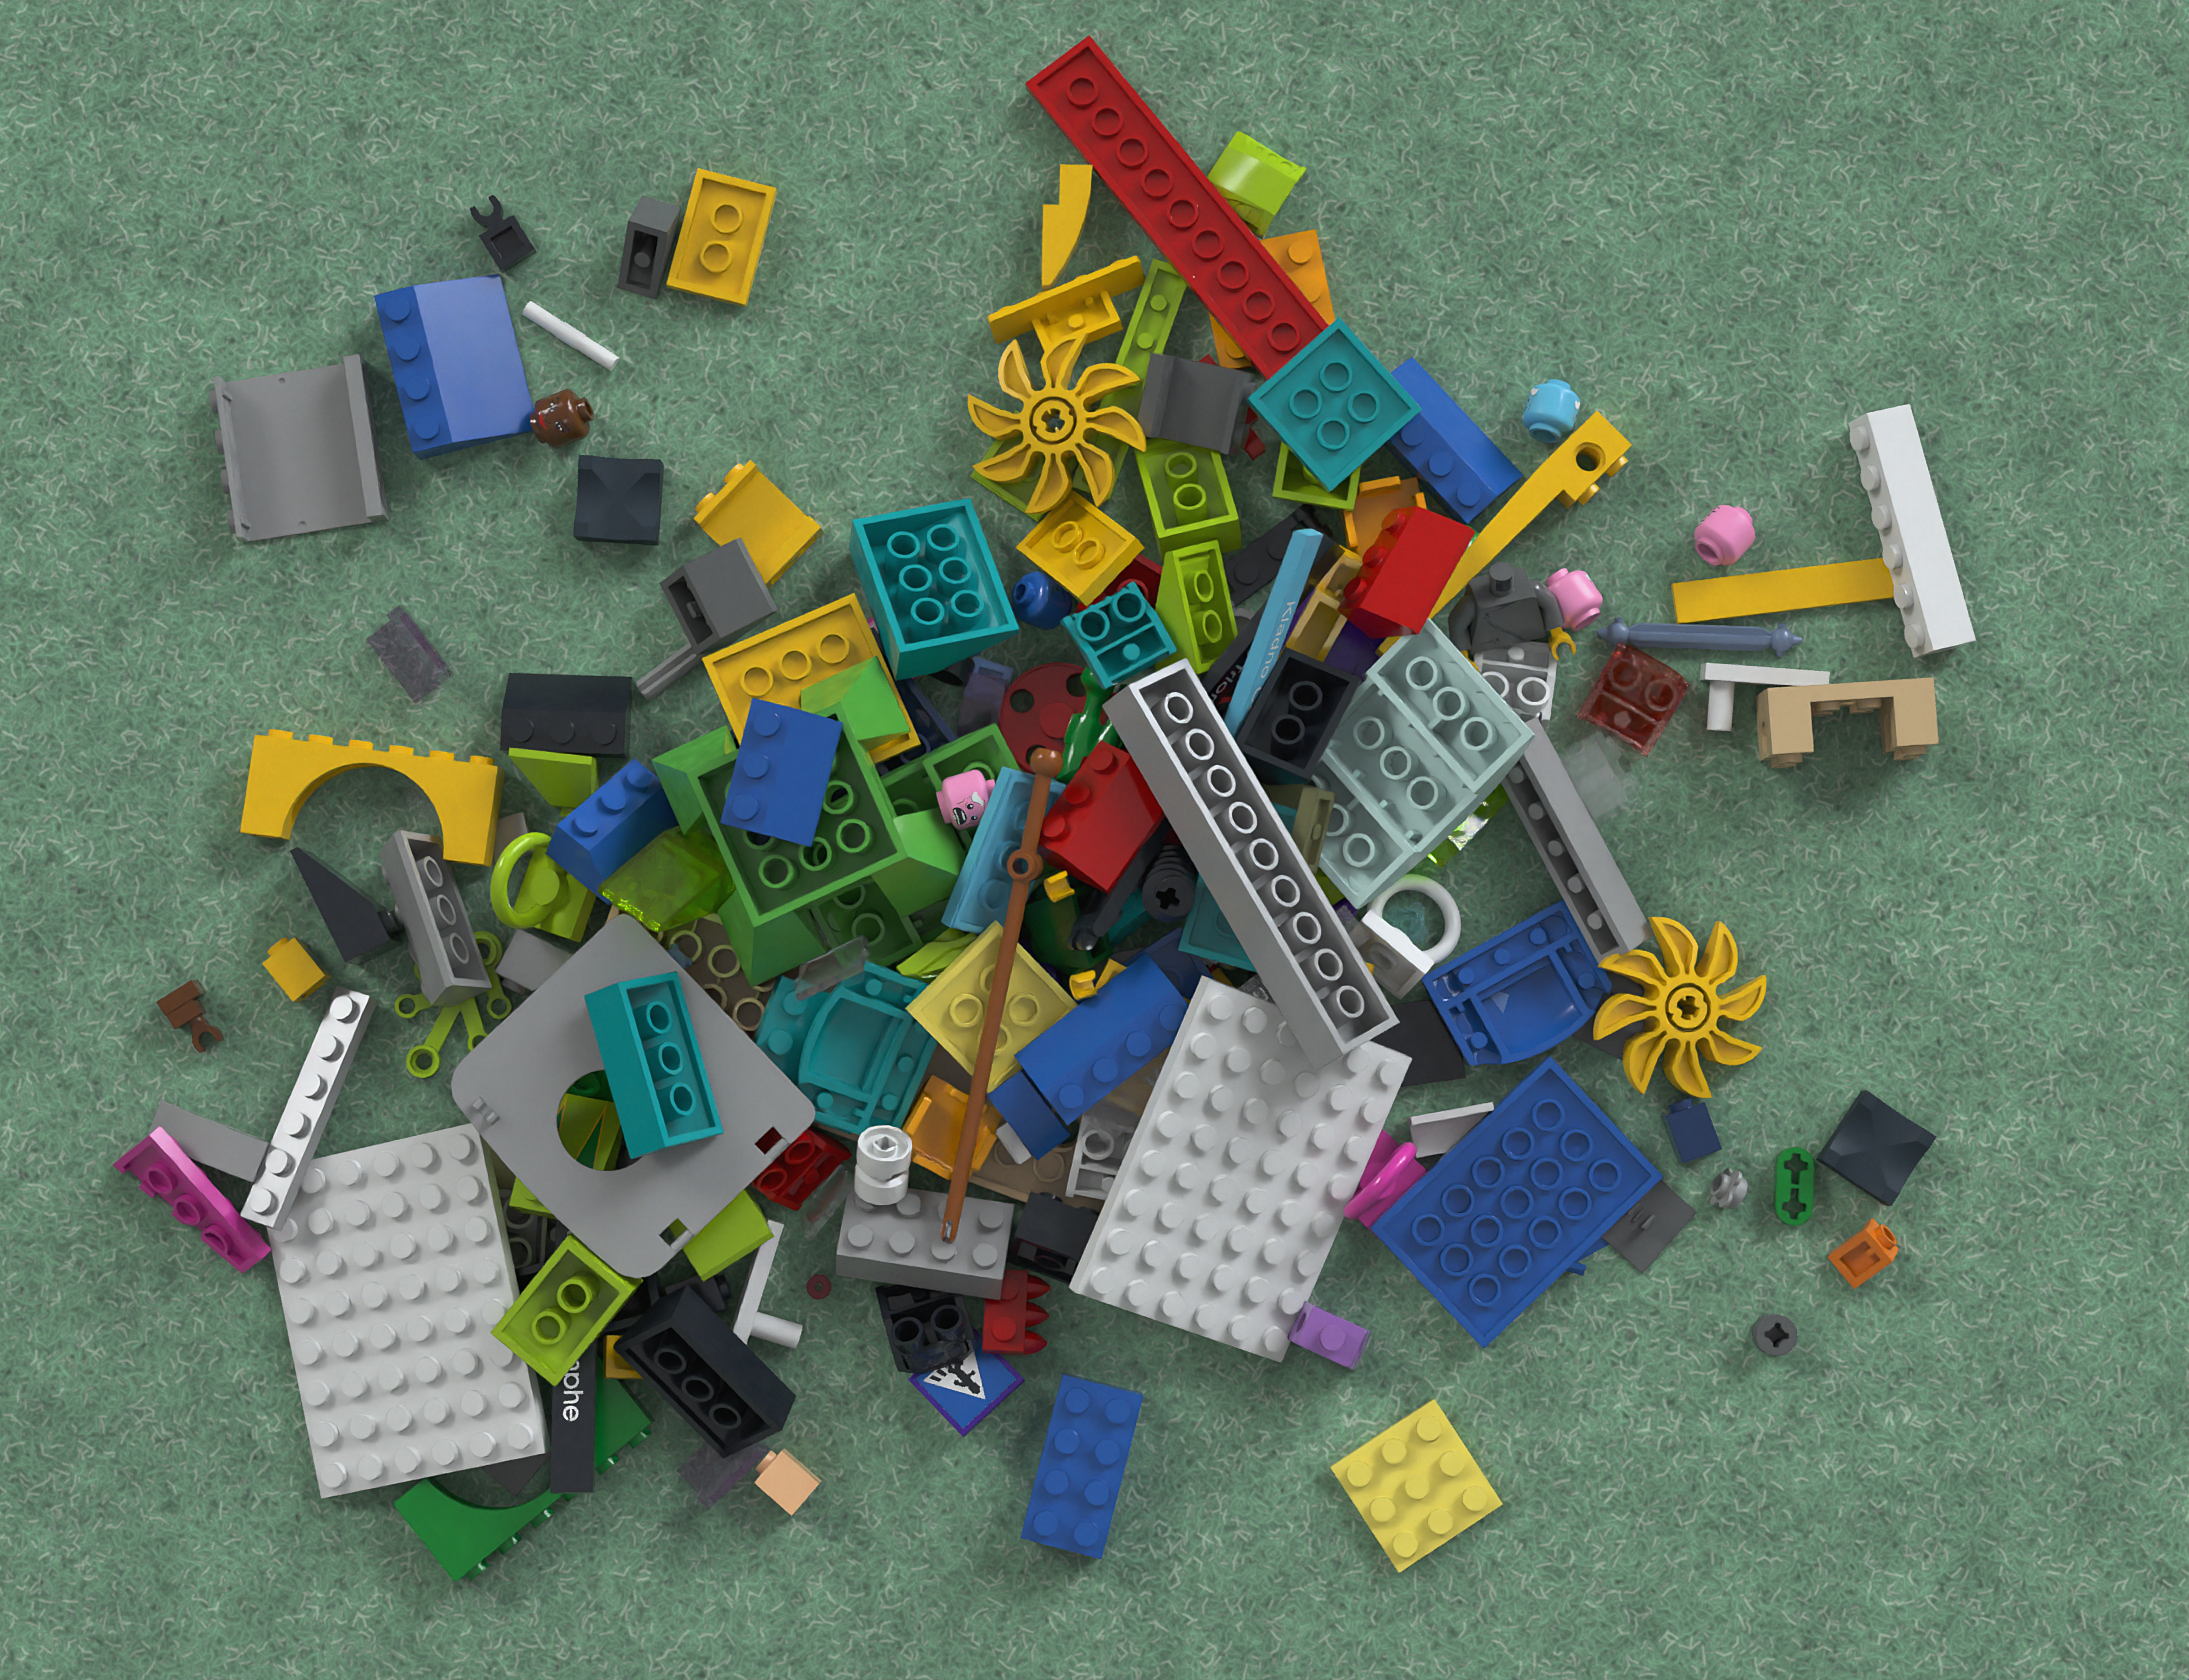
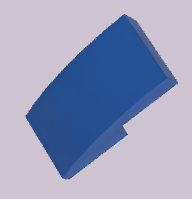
M1021 1070L987 1094V1097L1037 1161L1070 1136V1133Z

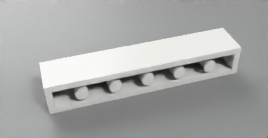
M1910 404L1866 413L1849 422L1850 442L1858 456L1861 467V482L1868 492L1872 506V521L1880 535L1883 546V561L1890 571L1894 585V600L1900 608L1905 625V640L1912 650L1913 657L1917 658L1958 648L1976 641Z

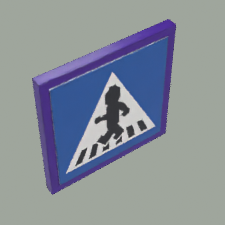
M973 1326L978 1348L963 1362L925 1374H913L908 1379L963 1438L1025 1382L1021 1375L1000 1354L982 1353L983 1337Z

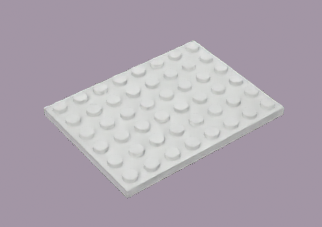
M1202 975L1069 1288L1075 1293L1281 1363L1290 1344L1288 1334L1303 1307L1304 1301L1308 1302L1344 1218V1207L1355 1193L1412 1058L1380 1044L1367 1041L1315 1071L1276 1004Z
M472 1123L312 1159L282 1231L280 1232L267 1227L321 1499L550 1452L551 1444L536 1371L490 1333L517 1300L520 1293L490 1147Z

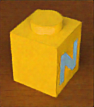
M285 937L275 943L267 951L270 957L262 963L289 998L297 1003H301L332 978L303 940L296 937L291 940Z

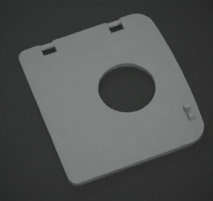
M626 914L617 915L612 918L464 1057L454 1070L451 1080L452 1095L455 1103L489 1146L530 1192L562 1224L615 1271L623 1276L633 1278L650 1276L667 1264L812 1124L815 1118V1108L811 1101L635 918ZM677 971L724 1133L643 1156L634 1164L620 1170L599 1171L588 1168L577 1162L566 1151L560 1140L557 1128L558 1109L567 1090L583 1076L605 1070L584 995L617 982ZM774 1127L783 1138L764 1155L755 1143ZM678 1218L688 1229L668 1246L659 1235Z

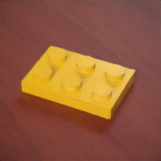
M697 168L666 283L667 287L747 308L777 189Z
M1073 489L1066 499L1052 509L1016 546V549L1028 561L1049 575L1057 584L1086 607L1145 548L1135 536Z

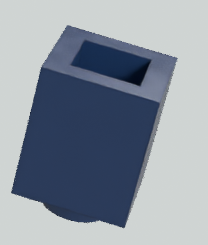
M1687 1098L1668 1105L1670 1113L1661 1116L1678 1163H1686L1722 1150L1705 1102L1693 1104L1692 1098Z

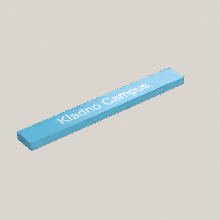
M1313 529L1295 530L1292 534L1223 722L1235 741L1274 669L1324 535Z

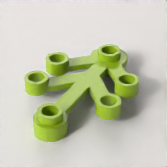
M474 932L477 945L486 944L490 949L489 956L483 959L492 989L487 991L489 997L487 1011L495 1019H505L508 1017V1014H511L513 1005L511 1000L505 996L499 975L495 972L496 966L500 963L503 956L502 944L498 937L490 932ZM415 963L414 974L419 980H422L417 963ZM423 992L416 995L403 994L395 1001L396 1013L400 1017L407 1019L414 1018L421 1010L433 1007ZM475 997L453 1007H443L424 1045L413 1047L407 1054L406 1066L412 1075L419 1078H429L440 1070L442 1060L439 1052L460 1012H462L469 1035L467 1044L470 1052L474 1049L473 1041L476 1037L484 1036L486 1038L489 1035L485 1031ZM406 998L412 999L415 1003V1009L410 1014H404L400 1008L401 1002ZM498 999H503L507 1004V1010L502 1015L495 1014L492 1009L493 1003ZM426 1053L431 1056L432 1065L430 1068L423 1070L418 1066V1058Z

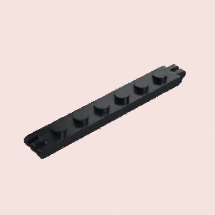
M1231 701L1220 703L1215 707L1223 721ZM1166 816L1153 835L1139 849L1109 894L1095 888L1072 925V933L1067 940L1068 948L1071 951L1091 950L1099 937L1104 936L1109 928L1119 921L1123 913L1121 908L1128 897L1142 884V874L1150 861L1154 860L1161 853L1164 847L1163 840L1170 829L1173 828Z

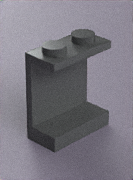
M1151 353L1137 421L1146 437H1160L1218 450L1220 453L1227 455L1239 454V449L1245 447L1249 435V424H1246L1245 420L1248 407H1252L1246 400L1258 389L1257 383H1253L1255 374L1171 355Z

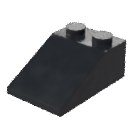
M299 847L290 850L345 963L360 966L403 944L399 934L405 932L394 910L389 911L388 908L384 907L314 853Z

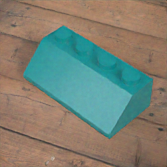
M677 971L617 982L584 995L630 1159L666 1151L724 1133Z

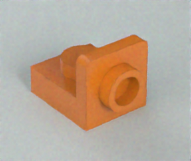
M1871 1218L1859 1232L1831 1251L1828 1259L1853 1289H1856L1892 1263L1899 1249L1896 1246L1897 1240L1892 1231L1884 1224L1879 1226L1875 1219Z

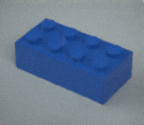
M1065 1372L1062 1373L1020 1538L1102 1559L1143 1399L1142 1392Z

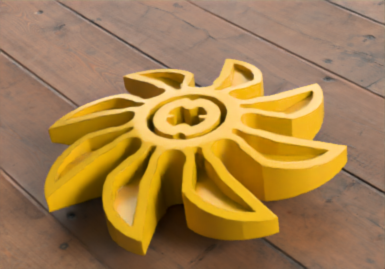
M1085 332L1065 335L1053 342L1045 351L1040 363L1046 385L1041 391H1037L1030 378L1018 341L1015 339L1007 346L998 367L999 384L1002 391L1024 404L1023 410L1019 414L1000 410L968 394L970 416L982 432L999 441L1022 434L1024 436L1021 444L1014 446L1007 452L972 465L979 474L998 483L1020 482L1028 478L1040 457L1045 456L1046 458L1040 480L1025 511L1026 514L1045 513L1054 509L1066 499L1073 486L1067 463L1069 458L1075 455L1084 470L1096 507L1099 508L1107 500L1114 487L1115 467L1109 454L1090 444V437L1094 433L1113 437L1146 453V439L1143 429L1138 421L1128 412L1116 406L1090 412L1092 403L1099 401L1108 394L1141 382V379L1134 372L1118 364H1096L1086 368L1078 380L1077 386L1073 390L1068 391L1073 368L1088 337V334ZM1060 414V419L1065 423L1061 430L1055 427L1056 432L1054 433V429L1049 426V422L1052 417L1058 420V415Z
M1648 917L1662 952L1663 963L1666 968L1665 972L1655 955L1647 951L1631 950L1622 955L1616 953L1605 957L1597 967L1625 976L1635 983L1641 984L1644 988V996L1639 997L1618 993L1605 1001L1594 1021L1593 1038L1594 1040H1600L1633 1022L1644 1019L1645 1026L1643 1030L1627 1039L1623 1048V1067L1632 1087L1639 1094H1645L1657 1059L1666 1044L1662 1069L1670 1083L1689 1096L1712 1098L1699 1065L1695 1044H1697L1706 1060L1721 1065H1740L1757 1056L1762 1047L1731 1037L1724 1031H1720L1717 1028L1716 1022L1718 1017L1731 1021H1744L1755 1014L1761 1006L1766 993V975H1761L1729 993L1717 996V986L1735 975L1738 963L1736 943L1729 929L1721 921L1715 922L1703 957L1694 971L1698 945L1692 934L1679 922L1670 918ZM1678 1001H1679V1005H1680L1681 1007H1684L1683 1012H1682L1681 1009L1677 1008V1003H1678Z

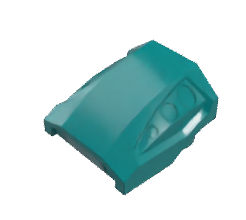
M1135 581L1127 584L1112 596L1105 597L1101 602L1095 605L1092 604L1086 610L1078 614L1075 613L1071 617L1069 615L1060 621L1061 625L1066 628L1077 644L1096 681L1104 691L1177 652L1159 616L1144 598Z

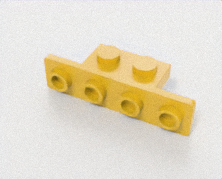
M1137 255L1117 260L1110 266L1088 275L1078 276L1071 282L1051 290L1039 292L1032 298L1012 306H1005L997 312L988 315L987 320L995 343H1002L1034 329L1045 353L1053 342L1068 334L1087 333L1088 337L1084 344L1086 345L1123 330L1121 320L1110 298L1144 285L1145 276L1141 262Z

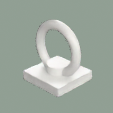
M1405 874L1368 903L1365 916L1348 935L1363 961L1374 964L1373 978L1401 1000L1428 972L1432 965L1443 961L1452 953L1460 937L1461 917L1454 899L1442 885L1426 876ZM1403 890H1414L1426 894L1437 903L1444 917L1445 928L1441 940L1434 947L1425 951L1419 950L1405 933L1390 926L1382 919L1384 905L1392 895Z

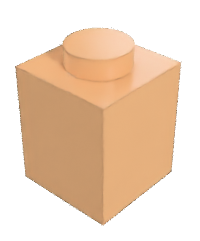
M785 1448L778 1455L771 1450L755 1468L761 1475L754 1483L791 1516L821 1482L816 1475Z

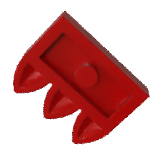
M1005 1269L1000 1300L985 1298L982 1353L1031 1355L1047 1346V1341L1041 1335L1025 1329L1026 1327L1039 1325L1049 1318V1314L1042 1307L1027 1302V1300L1046 1294L1050 1290L1047 1282L1035 1275L1028 1274V1270Z

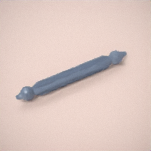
M1615 617L1614 622L1608 627L1597 630V637L1607 640L1613 645L1612 650L1620 651L1621 645H1624L1627 641L1637 647L1761 651L1771 646L1776 651V656L1783 657L1784 651L1789 650L1791 646L1802 643V637L1794 635L1786 629V623H1778V628L1772 632L1762 627L1637 623L1627 627L1622 623L1623 618Z

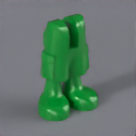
M1085 667L1081 675V683L1086 689L1083 713L1073 714L1064 736L1063 766L1060 773L1056 776L1057 780L1066 784L1070 783L1080 769L1083 757L1088 758L1100 740L1123 751L1126 747L1109 718L1105 725L1099 722L1103 710L1102 705L1112 695L1116 685L1104 691L1088 667ZM1120 684L1117 693L1128 686V684Z

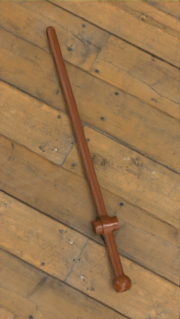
M1037 748L1030 758V766L1036 775L1021 847L1019 850L1014 851L1007 861L1008 873L1014 880L940 1232V1238L943 1242L947 1236L950 1220L952 1221L949 1243L955 1241L1029 885L1031 881L1036 880L1041 875L1043 870V861L1037 853V847L1052 777L1060 773L1063 766L1061 753L1051 749ZM1024 859L1029 865L1027 872L1022 869V861Z

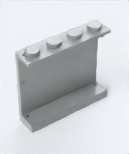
M360 354L343 356L344 364L225 382L220 376L213 377L215 389L209 391V398L213 413L219 414L221 428L215 430V440L219 454H224L226 469L221 470V481L225 494L230 493L232 509L227 510V522L230 533H236V538L243 543L389 520L366 361Z

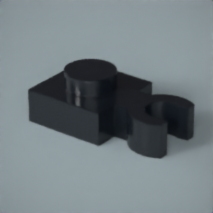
M494 195L488 197L494 207L491 215H480L475 206L471 207L470 211L472 217L480 226L489 229L479 235L500 271L504 273L537 251L514 215L503 221V207Z

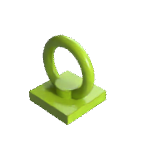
M530 832L519 836L504 849L493 870L490 898L496 916L503 924L513 929L534 927L580 943L596 895L545 854L551 841L550 836L540 832ZM534 849L516 903L512 909L507 897V885L511 870L516 861L526 851Z

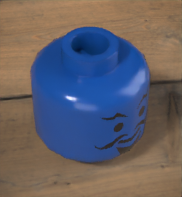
M1040 571L1029 572L1023 576L1012 590L1011 606L1016 618L1039 629H1054L1061 624L1060 621L1070 615L1072 610L1071 594L1057 584L1049 575Z

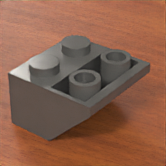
M742 538L735 539L683 565L659 583L696 656L730 645L778 611Z

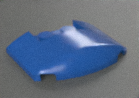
M1564 899L1433 970L1420 979L1464 1059L1471 1066H1479L1478 1063L1493 1065L1509 1064L1538 1055L1554 1047L1575 1033L1593 1016L1604 992L1608 994L1613 986L1604 969L1597 967L1599 964ZM1499 991L1509 995L1504 1013H1502L1490 997Z

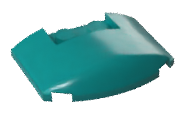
M866 960L857 966L858 969L840 981L824 1001L809 1029L798 1070V1088L813 1104L815 1108L814 1119L861 1135L866 1129L877 1125L901 1128L938 1043L905 1009L930 984L902 976L899 972Z

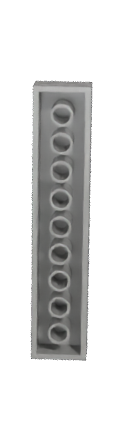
M1187 658L1126 686L1102 705L1103 709L1315 1071L1319 1070L1400 1023Z

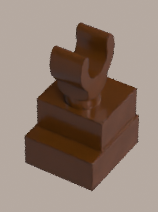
M198 979L190 980L156 1003L163 1014L167 1016L174 1029H181L189 1024L193 1033V1046L201 1053L206 1051L201 1041V1037L205 1032L212 1033L218 1042L223 1041L224 1036L218 1027L210 1025L203 1017V1014L207 1011L199 998L206 994Z

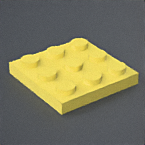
M996 920L905 1008L972 1077L1004 929ZM1017 943L988 1082V1093L1017 1071L1023 1069L1014 1056L1018 1051L1078 1006L1019 943Z
M1434 1398L1330 1466L1399 1573L1503 1505Z

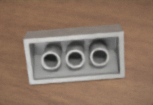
M399 830L392 834L379 852L383 862L382 874L386 883L392 889L396 901L395 913L405 927L409 939L408 951L411 958L417 963L422 978L420 985L424 996L430 1001L431 1006L453 1007L492 989L450 863L443 859L444 846L441 837Z

